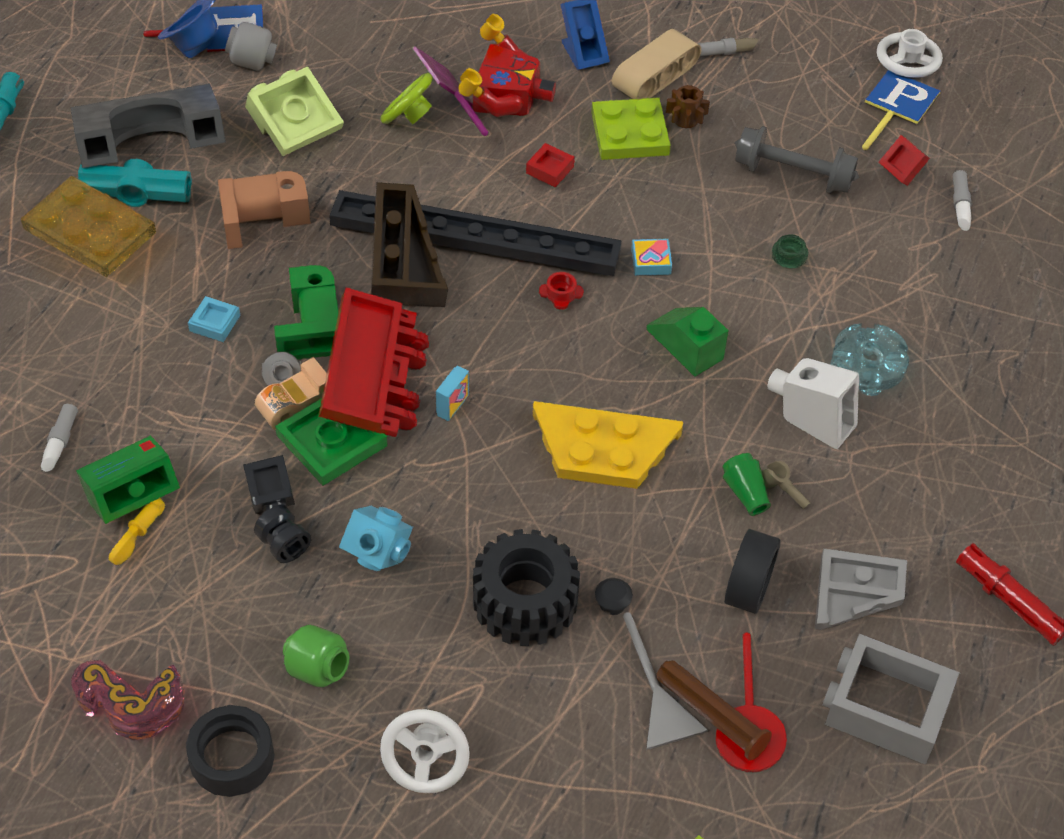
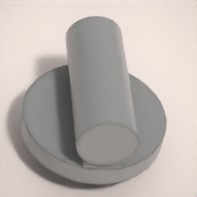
M276 352L270 355L262 363V376L268 386L281 383L299 373L302 361H298L287 352Z

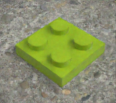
M660 98L592 102L591 113L601 160L669 156L671 145Z

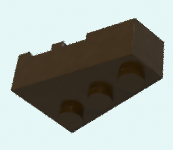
M376 182L371 295L403 303L402 305L445 307L448 287L446 280L443 279L437 261L438 256L427 231V223L415 186L413 184Z

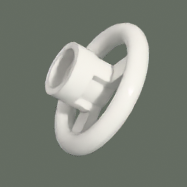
M907 29L903 32L890 34L884 37L877 46V57L880 63L889 71L904 77L919 78L931 75L940 68L943 61L942 52L937 44L927 38L923 32L916 29ZM899 42L898 53L889 57L887 55V48ZM927 49L932 57L925 55L924 50ZM905 62H916L925 66L914 68L906 67L900 64Z
M417 709L396 717L385 729L380 746L382 762L388 774L402 787L418 793H438L447 790L462 778L469 763V745L462 729L448 716L433 710ZM423 723L413 733L406 728L412 724ZM395 740L411 751V756L416 762L415 777L406 773L396 761L394 755ZM420 745H427L432 751H426ZM456 750V759L451 770L440 778L429 780L431 764L440 758L443 753Z

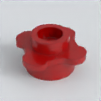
M567 272L553 273L547 279V284H543L539 288L540 296L548 298L554 304V307L559 310L568 308V304L571 301L582 298L584 293L583 288L577 285L575 277Z

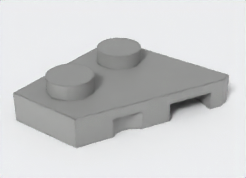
M823 549L815 629L822 630L902 605L905 599L907 560Z

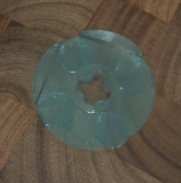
M862 323L854 324L842 330L837 336L830 365L859 373L860 391L865 395L876 396L882 390L896 386L905 377L909 365L908 346L901 335L889 327L875 324L874 328H861ZM863 354L867 356L875 354L878 357L876 361H871L864 358Z

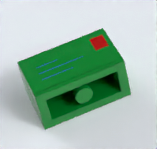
M151 435L76 470L89 504L105 524L180 488L169 455Z

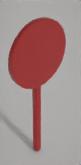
M745 632L742 636L745 705L734 709L759 729H768L772 736L764 751L753 760H748L745 757V751L719 729L716 730V746L721 757L730 766L745 772H760L771 768L781 759L785 752L787 736L783 723L773 712L764 707L754 705L751 635Z

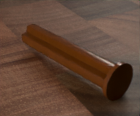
M673 660L665 661L656 673L657 680L745 751V757L748 760L755 759L764 751L772 736L768 729H759Z

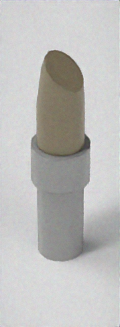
M725 38L721 39V41L698 43L701 46L700 56L718 54L724 56L733 55L736 52L751 51L759 39Z

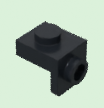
M283 455L243 464L255 514L264 513L278 505H285L286 507L295 505Z

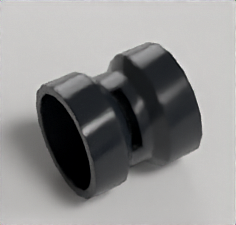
M285 505L274 506L265 511L254 526V533L264 544L270 545V552L280 563H289L299 558L310 546L312 540L309 532L301 524H295V516Z

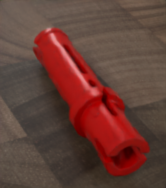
M975 543L965 548L957 558L956 564L976 578L983 585L982 590L988 595L994 594L1003 601L1013 612L1050 642L1052 646H1055L1057 642L1062 640L1064 637V619L1053 612L1044 602L1010 575L1011 570L1007 566L997 564L977 547Z

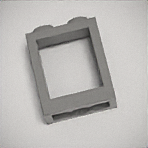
M859 634L854 648L851 649L845 646L836 669V671L844 673L840 684L831 681L822 704V706L830 708L825 725L926 765L960 672ZM859 665L932 692L920 727L847 699Z

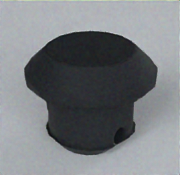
M607 578L601 581L595 590V599L600 605L601 610L604 612L608 610L610 615L622 613L631 603L633 597L632 589L628 583L618 578Z

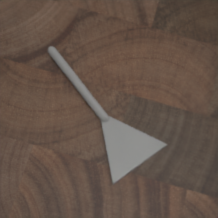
M629 612L624 613L623 618L653 691L646 750L708 732L697 719L660 687L633 617Z

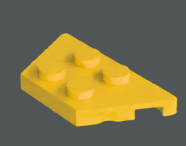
M537 401L533 403V418L539 423L543 433L542 440L546 450L552 455V464L557 477L562 479L638 489L647 478L648 471L652 467L657 466L665 456L667 447L674 439L678 440L682 435L683 421Z

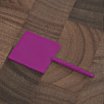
M415 46L413 50L437 84L457 98L483 136H487L488 130L471 108L473 103L468 97L460 94L459 83L449 69Z

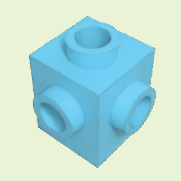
M374 506L354 509L339 548L358 557L357 561L360 565L371 570L380 571L381 569L397 565L405 559L411 547V541L408 539L413 527L402 522V516L399 513L385 507L377 509Z

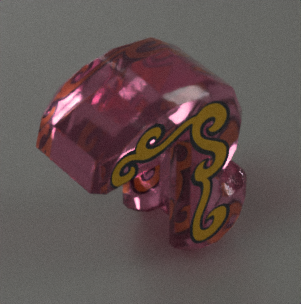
M91 660L80 664L74 670L71 678V685L79 707L89 716L96 715L99 708H104L110 727L118 735L131 740L155 736L169 727L184 707L185 691L181 675L174 665H170L156 677L142 694L136 691L101 660Z

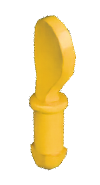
M162 498L146 504L135 519L129 521L128 531L109 554L108 560L111 563L121 565L130 558L135 549L136 537L146 535L149 526L164 511L165 503Z

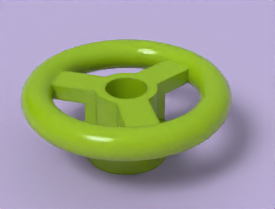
M425 73L410 84L385 109L380 117L381 122L389 124L404 113L407 120L413 125L425 115L432 105L422 94L432 83V75Z

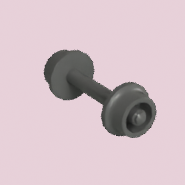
M762 126L760 129L745 127L741 138L734 142L737 148L735 161L748 166L751 172H755L761 157L829 176L826 193L830 194L833 191L848 193L852 181L860 178L856 171L858 158L846 154L844 148L839 147L834 163L765 144L767 127Z

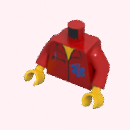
M491 14L480 28V35L488 41L494 39L496 43L489 45L479 72L468 68L460 76V94L466 97L473 94L474 112L490 113L495 117L528 115L534 98L553 102L556 92V81L540 78V61L538 58L527 55L518 48L507 34L503 35L501 33L504 29L503 19L497 14Z

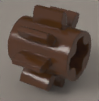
M692 85L682 86L678 90L673 89L672 97L667 99L666 113L672 114L671 122L682 128H692L698 123L703 124L704 115H708L710 105L709 100H703L704 91Z

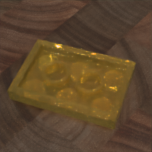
M72 175L21 218L24 230L105 277H108L156 233L153 221Z

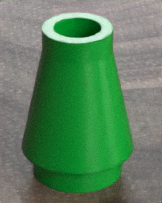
M742 453L730 458L723 464V480L746 507L750 516L761 514L771 507L759 460L753 459L750 453Z

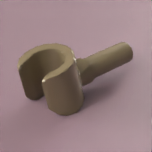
M775 461L767 465L768 469L762 471L766 488H773L779 485L803 510L811 503L789 480L790 469L785 462Z

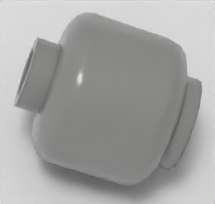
M242 22L238 28L232 26L225 52L230 54L231 63L253 71H260L265 62L272 64L277 44L271 43L272 33L269 29L249 22Z

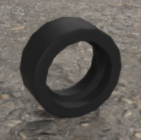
M752 529L747 530L730 574L725 593V604L754 614L758 613L777 560L781 543L779 538Z
M227 705L210 710L195 722L189 731L186 742L187 757L193 777L202 788L214 795L233 797L249 793L261 785L272 770L275 753L270 728L259 713L248 707ZM239 731L253 736L257 743V753L251 762L243 767L230 771L216 770L205 761V747L213 738L221 733Z

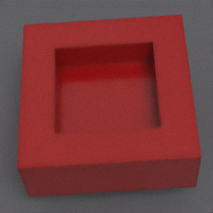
M900 135L880 159L879 163L901 183L908 186L930 158L910 140Z
M544 143L526 163V174L556 188L574 168L575 156Z

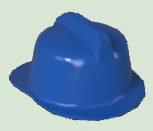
M197 0L176 22L164 29L159 34L158 39L169 38L187 58H193L208 48L214 42L217 34V22L211 9V5L216 0Z

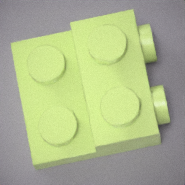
M309 67L299 71H287L279 80L268 85L261 83L252 88L247 96L246 109L262 134H269L282 156L342 129L344 121Z

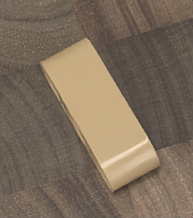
M670 29L622 62L613 74L612 85L631 99L651 98L696 64L701 54V46L679 31Z

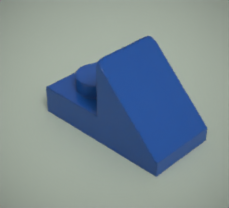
M574 0L560 4L568 38L561 41L576 69L579 70L609 63L610 60L597 1Z

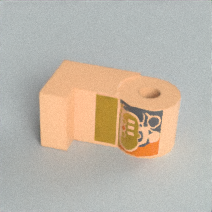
M314 357L300 364L301 371L281 383L265 387L257 395L255 406L272 429L276 430V425L322 398L327 373Z

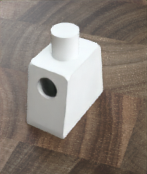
M805 358L797 364L790 374L780 369H775L771 374L767 387L768 390L783 396L784 418L832 448L838 449L858 425L859 373Z

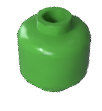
M315 625L300 627L287 638L283 647L284 665L287 673L291 677L315 687L324 688L340 680L349 665L350 656L345 640L339 634Z

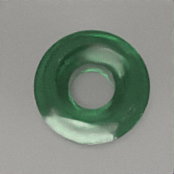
M787 234L780 237L774 243L771 255L773 260L782 267L798 268L806 263L809 252L805 241L801 237Z

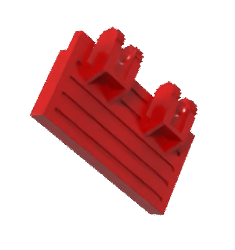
M345 287L341 298L319 417L377 433H384L392 437L397 436L398 428L407 431L417 426L416 414L411 411L420 406L419 395L404 389V386L406 384L408 368L420 370L426 366L427 359L423 350L429 347V341L426 333L413 329L416 322V312L402 309L403 303Z

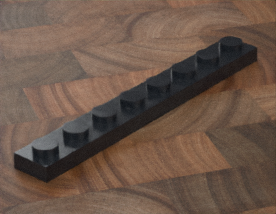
M339 190L329 215L330 226L374 233L375 196ZM421 205L432 244L615 276L622 240Z

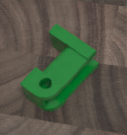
M321 265L289 268L293 310L294 314L300 313L301 323L274 326L277 352H287L297 360L330 356L339 314L334 276L328 268Z

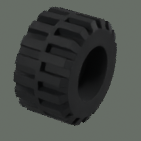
M523 529L514 530L513 536L508 537L506 533L498 535L496 544L489 541L483 547V554L478 553L475 560V568H473L474 611H477L479 623L481 626L487 624V632L493 637L501 634L502 642L511 644L512 640L520 641V646H529V641L536 640L538 645L547 643V636L549 635L556 639L562 634L563 626L567 628L573 622V614H576L580 584L578 561L575 556H570V548L565 543L557 545V537L551 534L543 537L539 530L532 529L531 534H523ZM518 580H532L543 585L546 589L533 595H521L510 591L506 586Z

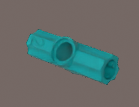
M130 159L123 164V167L97 165L82 168L80 164L77 186L79 194L117 197L121 203L127 206L140 207L148 199L189 202L192 193V177L190 171L153 169L144 160Z

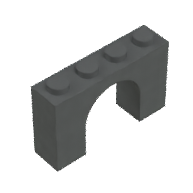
M210 83L70 107L82 168L119 162L116 152L118 144L133 136L149 132L174 131L182 133L187 137L190 149L226 143L220 108Z

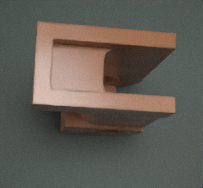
M282 171L269 175L218 180L228 249L242 247L239 223L282 218L284 227L311 224L306 184L303 177L296 172ZM285 184L293 185L290 189L281 188Z

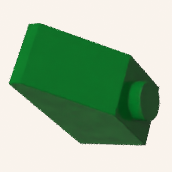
M705 307L675 308L647 324L646 330L694 377L724 360L729 330Z

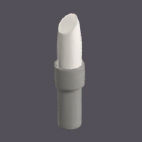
M959 170L953 173V203L956 209L958 225L962 230L967 231L971 225L970 207L972 206V200L968 189L967 173Z
M72 404L63 405L56 424L51 428L48 435V443L41 463V468L45 472L54 468L70 438V430L78 412L77 407Z

